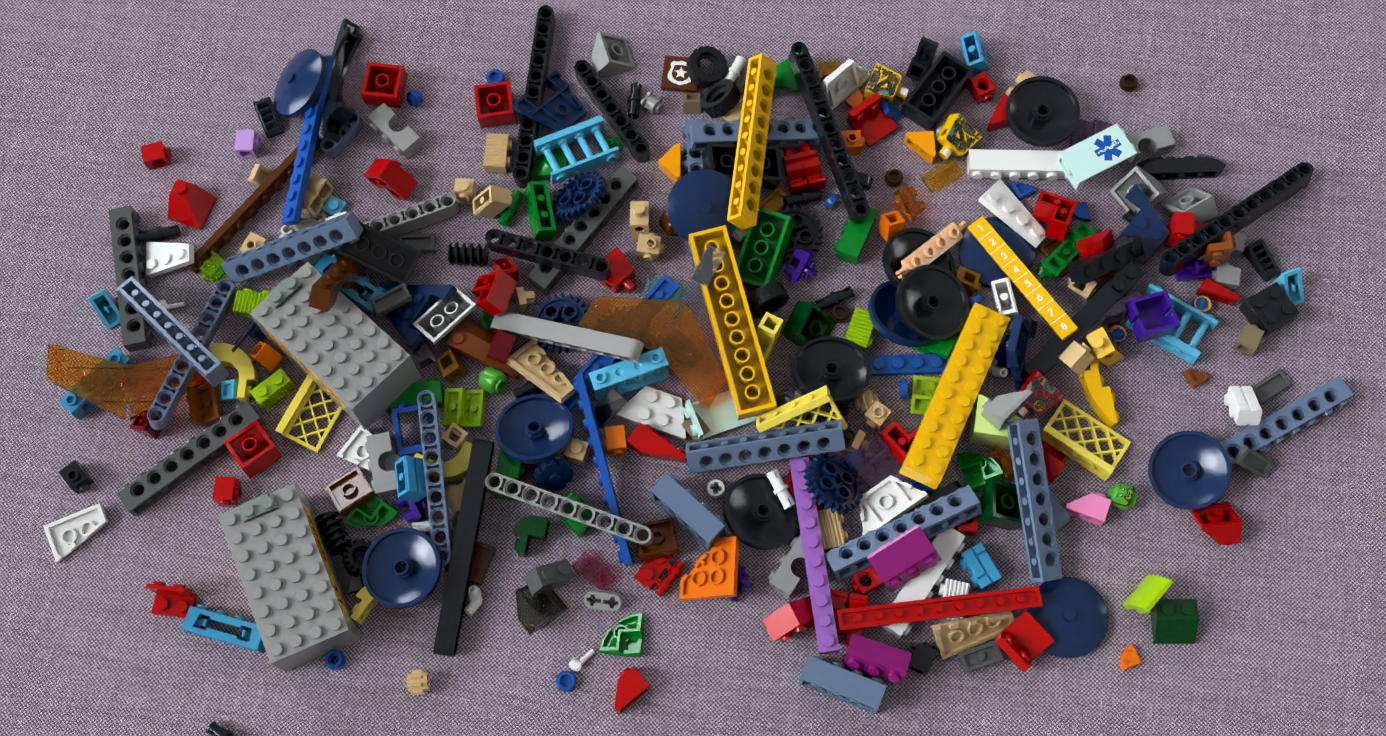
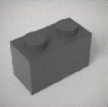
M564 559L536 567L524 579L533 596L563 587L575 575L568 560Z

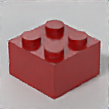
M368 62L361 91L365 104L381 106L385 103L388 107L401 108L408 77L404 66Z
M510 81L474 86L477 118L481 128L516 123L515 111L511 109L514 98Z

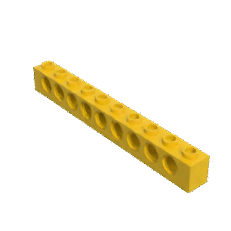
M763 53L748 60L727 221L741 230L756 226L777 66L776 62Z

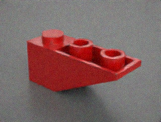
M640 422L626 440L627 446L642 457L681 463L687 462L685 451L679 446L675 448L671 445V441L664 435H657L655 429L649 424L643 425Z

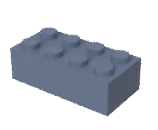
M665 473L650 489L652 500L670 517H673L703 547L710 551L717 538L725 535V521L716 514L714 516L710 513V508L703 501L699 503L694 498L695 494L689 488L684 489L680 485L681 482L674 475L669 476Z
M813 654V656L808 655L798 684L875 714L878 711L886 689V685L883 684L882 680L875 677L868 679L863 677L864 674L860 671L852 669L850 672L843 669L844 666L840 663L832 662L830 664L825 662V658L816 654Z

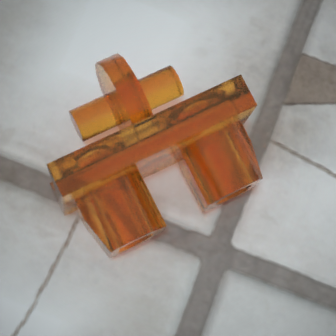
M901 184L899 190L894 193L896 203L893 205V209L901 210L909 222H911L926 209L923 201H915L914 198L917 195V191L914 186L907 187L906 184Z
M995 445L988 450L989 456L986 458L989 459L988 457H991L999 464L1004 474L1000 479H1009L1014 473L1011 454H1004L1002 448Z

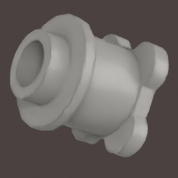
M651 90L648 91L647 95L640 102L642 105L641 109L645 110L647 108L651 111L652 115L660 113L664 106L662 104L663 100L653 96V91Z

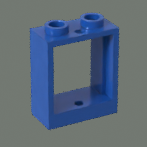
M423 400V404H425V405L430 404V403H427V400ZM417 401L414 406H408V403L397 404V408L391 409L398 455L422 452V444L404 447L399 413L417 411ZM427 415L428 424L434 421L433 415ZM430 434L431 442L428 444L435 442V434Z

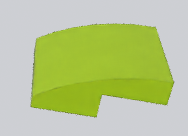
M913 375L910 403L911 414H925L940 378Z
M445 388L441 425L449 427L453 422L461 428H483L487 392L483 389Z
M1147 575L1122 605L1127 610L1136 609L1140 614L1148 613L1174 582L1162 576Z

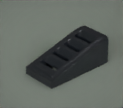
M266 97L254 102L253 105L267 139L284 133L271 98ZM278 125V127L268 130V128Z
M1262 238L1244 249L1243 254L1264 282L1281 273ZM1266 261L1268 264L1262 267L1261 264ZM1271 267L1272 271L1265 273V270Z

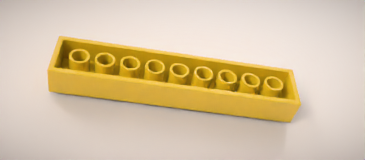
M726 225L689 234V245L696 270L708 247L713 249V278L709 286L702 283L700 285L737 419L742 420L762 415L775 409L777 404Z
M976 302L974 303L899 471L900 474L935 490L941 483L1010 320L1009 317Z

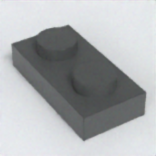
M995 641L957 654L964 673L1004 660L999 645Z

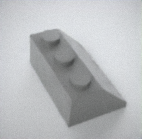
M456 288V292L448 303L438 300L413 323L417 331L421 332L425 336L424 339L432 346L439 342L477 307L458 288Z

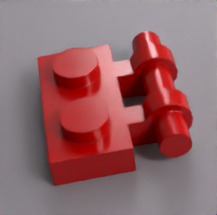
M672 555L646 560L634 576V579L649 590L656 584L659 587L655 593L662 597L665 591L668 592L671 588L670 585L673 580L680 576L684 564L678 560L675 566H672L670 564L674 559ZM666 569L670 573L663 581L660 579V576Z

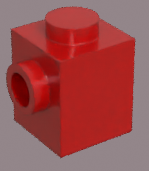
M216 476L212 499L221 507H231V504L238 505V499L242 495L241 482L235 477Z

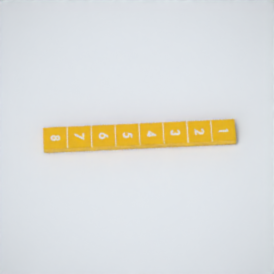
M983 216L967 227L970 233L1062 341L1078 330L1074 322Z

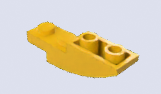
M1090 351L1089 353L1095 359L1080 374L1081 386L1095 414L1107 427L1114 429L1119 422V413L1114 407L1115 394L1111 392L1110 386L1102 387L1104 379L1099 374L1100 361L1097 359L1094 351Z

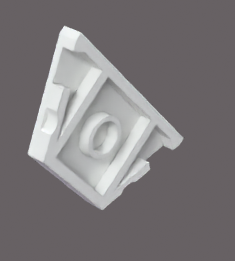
M850 58L822 82L832 110L864 85L872 75Z
M645 386L616 414L618 418L635 424L640 422L643 425L649 424L655 431L686 441V431L681 425L684 422L682 398Z
M890 475L862 495L863 498L860 499L862 535L883 526L887 522L898 519L929 497L928 494Z

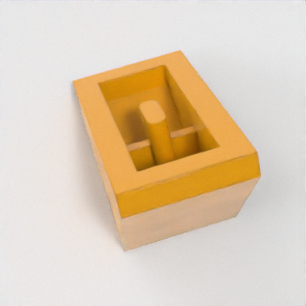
M934 131L907 132L904 144L932 165L936 156Z
M680 143L675 144L658 160L659 169L675 183L681 178Z

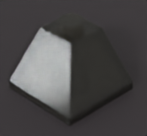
M526 585L516 591L518 620L530 635L544 628L567 609V606L554 590L532 596Z

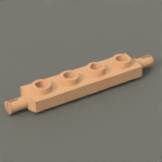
M961 221L958 225L954 222L948 224L901 260L902 268L896 271L897 277L902 278L916 267L929 265L964 237L961 231L967 228L968 224H965V221Z

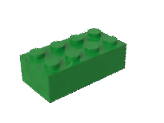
M758 208L757 224L748 228L737 260L742 284L759 289L768 283L776 281L796 222L791 216Z

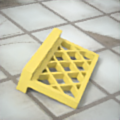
M307 375L275 431L279 436L287 438L318 454L343 409L339 406L337 411L329 413L326 404L334 401L332 399L325 401L324 391L320 387L316 390L318 385ZM320 393L323 402L312 405L310 398L312 395ZM324 405L326 414L315 417L313 408ZM311 409L313 418L302 421L300 416L302 412ZM328 418V427L319 430L317 421ZM314 422L317 431L306 434L303 425ZM301 426L303 435L298 437L290 435L293 428ZM318 434L320 441L314 447L308 443L307 437Z
M827 385L756 417V427L759 432L767 431L772 427L776 429L788 428L784 426L788 420L797 421L795 426H799L800 422L805 424L818 423L815 422L817 415L828 417L827 421H830L831 418L841 419L843 430L847 429L848 425L831 397ZM829 402L832 407L830 413L821 411V405ZM811 412L815 414L811 421L802 418L803 413Z
M1065 399L1040 434L1043 441L1104 481L1112 474L1131 441ZM1063 407L1071 410L1072 416L1064 417ZM1078 419L1088 421L1089 427L1081 428ZM1074 420L1076 429H1067L1065 421ZM1061 422L1063 430L1057 431L1051 427L1052 423ZM1095 430L1105 432L1106 438L1097 439ZM1091 431L1093 439L1084 440L1082 432ZM1078 432L1080 441L1074 442L1070 439L1069 433ZM1112 441H1119L1124 444L1123 448L1114 450ZM1108 442L1110 450L1101 451L1099 443ZM1094 443L1097 452L1091 453L1087 450L1086 444ZM1103 455H1112V465L1104 461Z

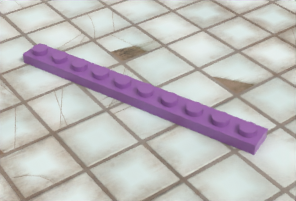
M809 456L789 459L819 655L840 652L816 499H812L813 493L807 492L810 487L805 486L808 480L803 478L806 475L804 470L809 463Z

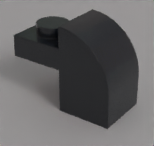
M925 37L921 38L916 54L912 58L907 70V77L920 82L933 64L939 46L938 42Z

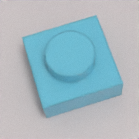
M331 195L321 210L323 213L333 216L336 213L344 212L348 204Z
M239 380L221 381L220 400H238Z

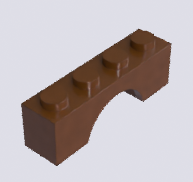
M340 257L312 285L309 307L328 312L335 305L340 288L349 290L355 283L359 262L353 261L348 257Z

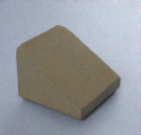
M683 93L684 114L701 113V93Z
M695 413L701 426V429L703 431V434L705 435L707 432L710 431V428L702 420V418L697 413ZM689 418L681 425L689 437L697 441L699 439L698 436H693L690 425H693L691 419Z

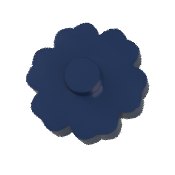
M553 458L540 463V467L535 469L533 478L538 488L556 492L565 488L566 483L572 481L574 472L568 460Z

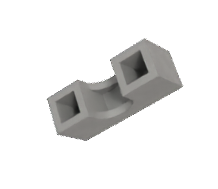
M385 103L368 116L370 128L375 133L379 132L386 144L391 143L394 146V151L399 156L403 155L408 159L423 146L420 137L409 126L401 131H393V128L399 121L396 114Z
M1157 125L1150 130H1138L1126 136L1129 142L1136 148L1137 155L1133 162H1136L1141 154L1138 148L1140 146L1149 148L1153 157L1169 153L1175 146V141L1168 125ZM1125 160L1119 163L1118 165L1122 166L1129 164V161Z
M1237 232L1231 236L1235 238L1236 247L1232 251V256H1230L1233 258H1239L1244 251L1246 234ZM1228 261L1213 267L1210 279L1234 292L1240 283L1241 268L1231 266Z
M388 431L366 436L365 448L370 457L368 468L373 477V480H371L373 492L380 496L397 493L396 470L387 471L384 466V462L389 455L398 453L395 434Z
M801 535L799 538L797 536L794 537L789 545L792 547L788 554L784 553L779 560L780 567L778 570L773 569L768 577L770 580L769 587L790 599L800 583V578L792 573L791 566L799 561L805 563Z

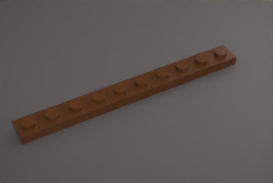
M319 135L317 138L315 152L320 148L321 139ZM298 148L274 170L194 254V263L187 266L195 274L204 270L207 263L219 254L222 247L228 244L233 236L244 228L246 222L251 217H254L264 204L269 202L271 196L282 188L288 178H291Z

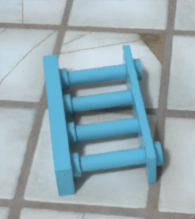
M601 115L534 140L536 155L545 154L553 169L550 172L552 185L562 183L566 179L579 175L582 172L584 173L607 163H613L619 159L618 146L610 149L601 133L604 127ZM595 135L604 152L593 155L585 138ZM575 141L579 142L587 157L578 162L568 144ZM562 148L570 165L560 168L551 151Z
M1150 283L1144 293L1150 295L1164 290L1160 286ZM1168 293L1173 305L1170 310L1174 309L1183 315L1179 321L1181 325L1175 333L1151 339L1150 341L1193 365L1201 354L1196 347L1207 329L1212 331L1219 321L1212 315L1203 313ZM1128 319L1124 326L1133 331L1132 326L1134 323L1130 324ZM1191 319L1200 324L1191 342L1186 344L1179 337Z
M662 347L641 354L638 363L624 360L588 373L598 403L612 388H615L624 396L641 390L645 386L649 387L670 379L666 367L669 364Z

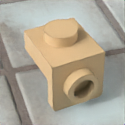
M876 400L864 414L865 425L872 430L880 431L884 426V421L891 414V410Z

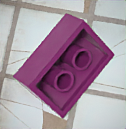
M916 524L866 556L890 592L901 588L903 584L917 578L922 572L934 567L942 560L919 524Z
M852 633L843 664L852 669L867 672L872 676H879L888 679L890 682L902 684L907 674L912 653Z

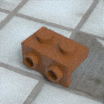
M1230 231L1225 233L1221 243L1208 244L1202 258L1205 266L1216 267L1227 263L1229 257L1232 256L1233 249L1236 247L1235 238L1231 237Z
M209 383L196 389L187 387L186 400L190 408L189 416L191 421L202 427L219 421L220 417H222L217 386L213 387Z

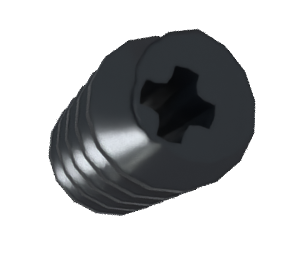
M456 242L454 247H452L451 243L449 245L448 261L450 265H454L456 262L457 265L464 263L465 266H469L471 262V265L474 267L477 264L480 267H484L485 263L486 265L488 263L489 248L487 244H485L484 249L481 248L479 243L477 248H474L473 243L467 248L466 242H463L462 247H459V242Z
M338 511L325 512L315 518V521L318 522V528L321 529L320 533L324 536L323 540L327 543L326 547L330 549V555H338L344 552L345 548L352 541L351 539L345 540L349 533H342L346 526H339L343 519H336L340 515Z

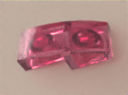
M584 551L572 565L574 569L600 590H606L616 579V576L603 564H600L587 551Z

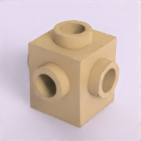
M639 233L636 257H642L646 261L658 260L659 254H663L664 243H661V236L655 233Z

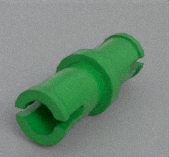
M513 190L511 205L504 209L500 219L497 221L504 227H509L514 214L518 212V206L524 197V194L519 190Z

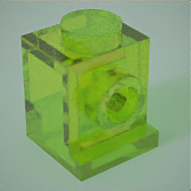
M212 250L210 252L212 256L206 259L199 269L202 271L200 275L207 282L211 280L216 284L226 274L221 267L225 260Z

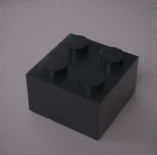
M1277 282L1249 297L1239 307L1250 324L1257 325L1261 330L1265 331L1262 338L1290 323L1300 313Z

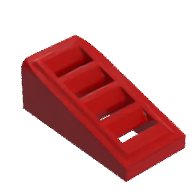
M1208 277L1205 278L1195 293L1197 296L1205 295L1211 300L1234 306L1241 297Z

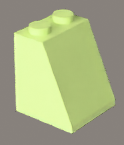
M978 394L972 408L969 443L1010 449L1007 425L1005 424L998 431L981 415L984 410L982 406L988 398ZM1014 415L1008 422L1019 421L1023 419L1018 417L1017 415Z

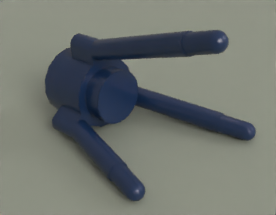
M254 319L250 321L246 330L234 343L232 352L236 351L248 335L253 338L259 336V341L263 342L265 335Z

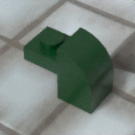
M527 516L515 525L513 533L520 538L516 539L514 550H517L516 553L519 557L527 558L531 539L547 540L550 526L548 518Z

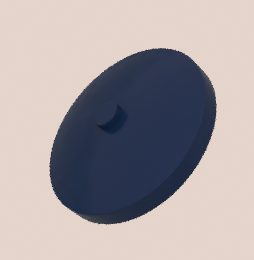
M314 49L303 50L286 65L278 79L274 94L275 108L280 114L288 118L298 117L305 113L317 100L327 76V62L321 53Z
M699 169L682 176L673 185L667 200L668 219L676 233L686 241H689V234L726 225L728 235L730 236L737 228L727 221L732 180L726 175L710 169Z
M998 217L985 218L1030 271L1035 258L1034 246ZM967 229L959 245L958 255L960 264L969 270L981 274L979 279L981 286L992 289V281L1008 276Z
M890 281L879 285L868 302L869 317L879 333L901 346L921 347L929 344L930 340L914 335L902 323L895 303L897 288Z
M543 394L527 395L514 400L502 410L495 425L497 443L502 452L509 458L526 464L542 463L557 457L568 447L574 433L573 418L568 407L564 403H559L551 396Z
M1180 431L1167 436L1155 447L1148 464L1149 480L1156 494L1167 504L1182 510H1199L1214 504L1224 495L1231 480L1232 470L1227 452L1216 439L1199 431Z
M408 527L391 529L376 538L369 546L362 564V578L369 594L379 603L397 609L410 608L426 600L437 587L442 573V558L435 542L423 532Z
M1063 577L1041 584L1039 588L1043 606L1026 610L1054 638V642L1044 651L1056 657L1071 659L1082 657L1097 648L1106 635L1109 623L1106 604L1098 591L1085 581L1073 577Z

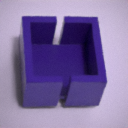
M1167 290L1131 299L1124 309L1130 324L1134 323L1132 329L1138 343L1173 334L1180 327L1181 324L1175 310H1170L1173 305Z

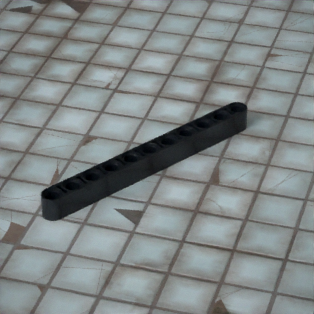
M548 5L541 6L537 13L524 95L536 107H539L544 101L545 81L548 75L556 23L554 10ZM521 114L512 171L515 184L519 188H526L528 183L531 182L535 159L534 140L538 139L540 122ZM521 175H525L522 179L518 178Z
M795 42L788 56L791 68L848 215L853 223L861 224L866 220L870 206L808 48L803 42Z
M1306 162L1297 164L1162 254L1159 272L1164 276L1176 274L1203 256L1208 244L1221 243L1227 231H1230L1231 236H1233L1305 188L1312 177L1313 166Z
M474 439L472 443L433 652L437 655L455 657L487 491L485 480L490 474L494 454V441Z

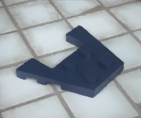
M557 70L548 76L545 81L546 84L557 92L539 107H536L524 96L514 102L511 107L514 111L557 131L575 125L587 113V110L577 96L573 95L568 89L569 85L562 81L560 78L561 74Z
M1135 184L1124 198L1140 210L1117 239L1124 235L1141 237L1145 255L1136 260L1146 263L1170 232L1142 190Z
M407 285L413 301L387 314L388 318L412 349L416 350L425 337L421 332L414 329L413 323L426 312L435 298L448 303L457 290L453 285Z
M1015 315L1014 321L1010 323V340L1006 342V351L1008 352L1016 390H1020L1026 381L1027 374L1023 369L1029 338H1035L1038 324L1037 321L1022 315Z

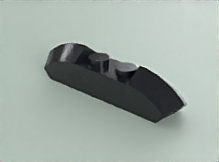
M1197 154V157H1167L1165 159L1157 156L1148 158L1136 166H1139L1157 180L1216 178L1228 163L1214 156Z

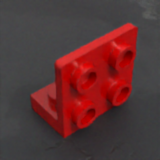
M878 92L848 111L847 123L853 130H860L861 137H864L865 144L868 147L873 146L897 129L896 123L890 117L885 116L880 106L882 97Z
M154 581L153 584H146L145 587L156 593L151 612L154 615L186 618L189 607H196L198 595L192 593V589L185 588L186 586L182 584H173V587L166 586V583Z
M1025 610L996 635L995 642L1025 672L1030 668V662L1054 642V638L1029 611Z

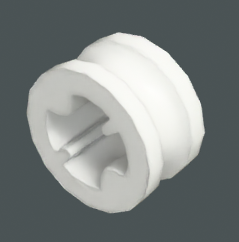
M714 479L708 483L707 493L711 498L718 499L724 495L725 487L722 481ZM714 485H718L721 491L718 490V493H713L711 487L714 488Z

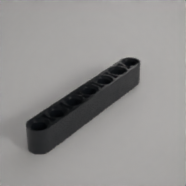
M586 60L577 61L574 65L577 81L634 159L639 163L647 162L650 159L648 142L589 62ZM631 136L636 137L632 140L628 139ZM640 150H645L644 153H638Z
M491 229L485 234L488 248L493 252L600 281H605L611 276L610 264L605 258L498 229ZM494 238L499 239L497 242H491ZM511 243H516V246L508 247ZM534 248L532 252H526L527 249ZM546 253H552L550 257L544 256ZM566 257L571 258L568 262L562 261ZM583 262L589 263L585 267L580 266V264ZM601 267L607 268L603 272L598 271Z

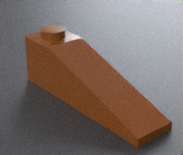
M464 318L453 328L446 342L448 349L455 351L462 357L486 367H494L505 375L516 380L518 379L520 373L507 365V361L505 364H502L487 357L493 336L490 330H484L481 323L469 318ZM512 350L510 351L508 358L514 354Z

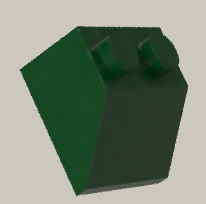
M797 301L781 334L793 344L802 347L812 339L829 336L836 322L815 303Z
M993 478L989 479L979 500L982 514L978 515V523L1009 531L1022 526L1016 484Z
M1159 599L1150 610L1153 644H1195L1199 621L1197 599Z

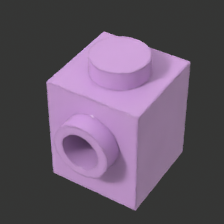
M251 129L236 130L234 151L238 157L258 158L261 138Z

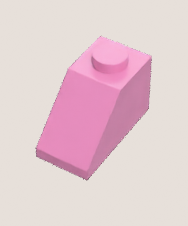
M1091 493L1067 503L1064 509L1071 516L1101 526L1105 521L1112 500L1107 499V496L1104 494Z

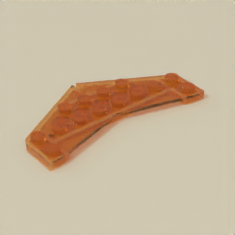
M598 296L594 299L578 324L580 327L636 339L644 343L643 347L651 350L662 347L669 364L668 367L701 404L708 408L711 406L726 382V375L687 304H685L678 317L675 318L673 316L683 301Z
M48 345L47 377L51 383L126 420L127 403H130V420L148 412L179 354L139 364H121L69 350V348L60 345ZM181 368L180 371H185L188 368ZM196 370L188 387L196 389L208 381ZM175 383L171 387H177L179 384ZM164 400L162 403L165 404L171 400Z

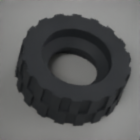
M709 46L696 48L686 63L688 77H690V80L695 85L702 88H709L714 83L722 80L728 69L724 54L720 50L715 49V47ZM703 59L713 62L715 65L714 73L710 75L702 73L698 67L699 62Z
M722 79L705 91L700 100V105L711 118H719L729 113L738 104L741 92L731 79Z
M781 282L768 283L748 296L747 302L750 313L754 318H761L766 312L772 314L788 302L789 295Z

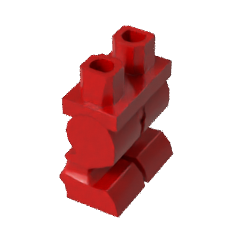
M809 143L800 146V153H795L792 147L785 148L783 167L787 183L789 184L790 195L797 194L802 190L807 192V188L808 191L825 189L826 179L824 175H821V165L816 149H812Z
M830 589L837 637L838 634L845 635L844 646L848 647L852 633L861 636L862 629L839 631L836 611L845 609L848 592ZM849 594V608L865 607L867 605V595Z

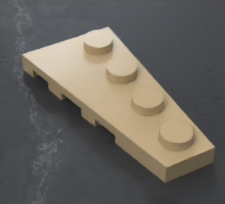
M529 341L507 358V365L562 404L575 393L573 385L562 372H559L556 364L550 361L546 356V352L538 346L537 341Z
M1011 611L931 625L939 656L944 660L996 638L997 634L1014 621V617Z

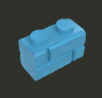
M973 31L961 36L966 65L974 69L973 76L989 71V60L986 48L984 47V40L977 31Z
M408 455L398 459L395 462L398 499L418 502L427 496L423 459Z
M982 542L960 554L959 564L964 571H968L971 576L969 578L971 585L974 588H978L979 591L988 588L1003 578Z

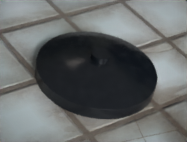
M1035 76L1021 81L1013 88L1006 101L1005 117L1009 128L1019 139L1033 146L1050 147L1064 142L1072 135L1080 119V106L1076 95L1066 84L1055 78Z
M907 228L897 232L887 242L883 250L882 262L884 271L895 288L898 287L902 279L896 275V271L902 268L901 260L935 234L924 229ZM949 249L929 264L943 267L955 275L954 259Z
M922 265L908 272L899 282L895 295L896 309L902 323L914 335L925 340L940 341L953 336L964 326L969 313L968 295L961 281L951 271L937 265Z
M835 336L818 337L805 343L796 353L792 369L794 381L804 395L827 385L836 405L846 404L860 397L866 390L871 375L869 360L862 349L847 339Z
M760 473L746 475L731 486L724 499L723 514L729 530L734 536H737L740 542L758 550H774L787 544L799 529L797 508L795 504L784 510L777 494L773 493L774 488L766 474Z

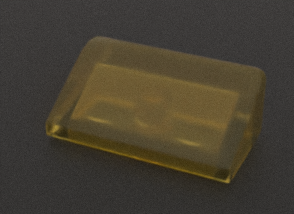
M949 159L920 177L930 192L933 193L963 174L956 159Z

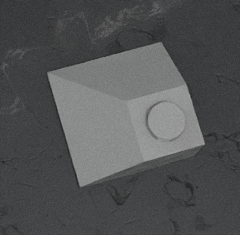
M600 31L597 33L591 57L597 74L612 76L636 68L625 37Z
M1135 166L1109 190L1126 212L1132 209L1135 214L1140 209L1124 198L1135 184L1139 186L1152 206L1168 193L1155 177L1139 166Z
M1191 186L1160 203L1161 207L1174 213L1176 211L1194 213L1195 221L1200 223L1209 222L1218 215L1214 196Z
M1024 390L998 395L993 400L990 398L982 406L984 410L981 415L999 431L1027 403L1032 391Z

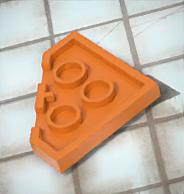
M737 536L717 538L707 554L704 553L694 564L695 567L692 571L681 578L680 600L691 601L737 597L740 542Z

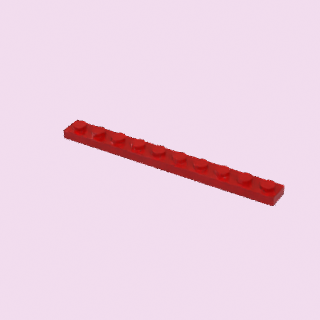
M1039 586L840 609L836 613L839 631L1040 608L1043 604Z

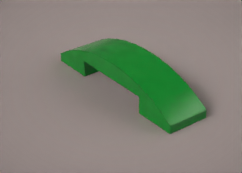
M1080 221L1058 248L1043 262L1042 266L1057 277L1067 267V263L1077 256L1076 241L1091 236L1096 231Z

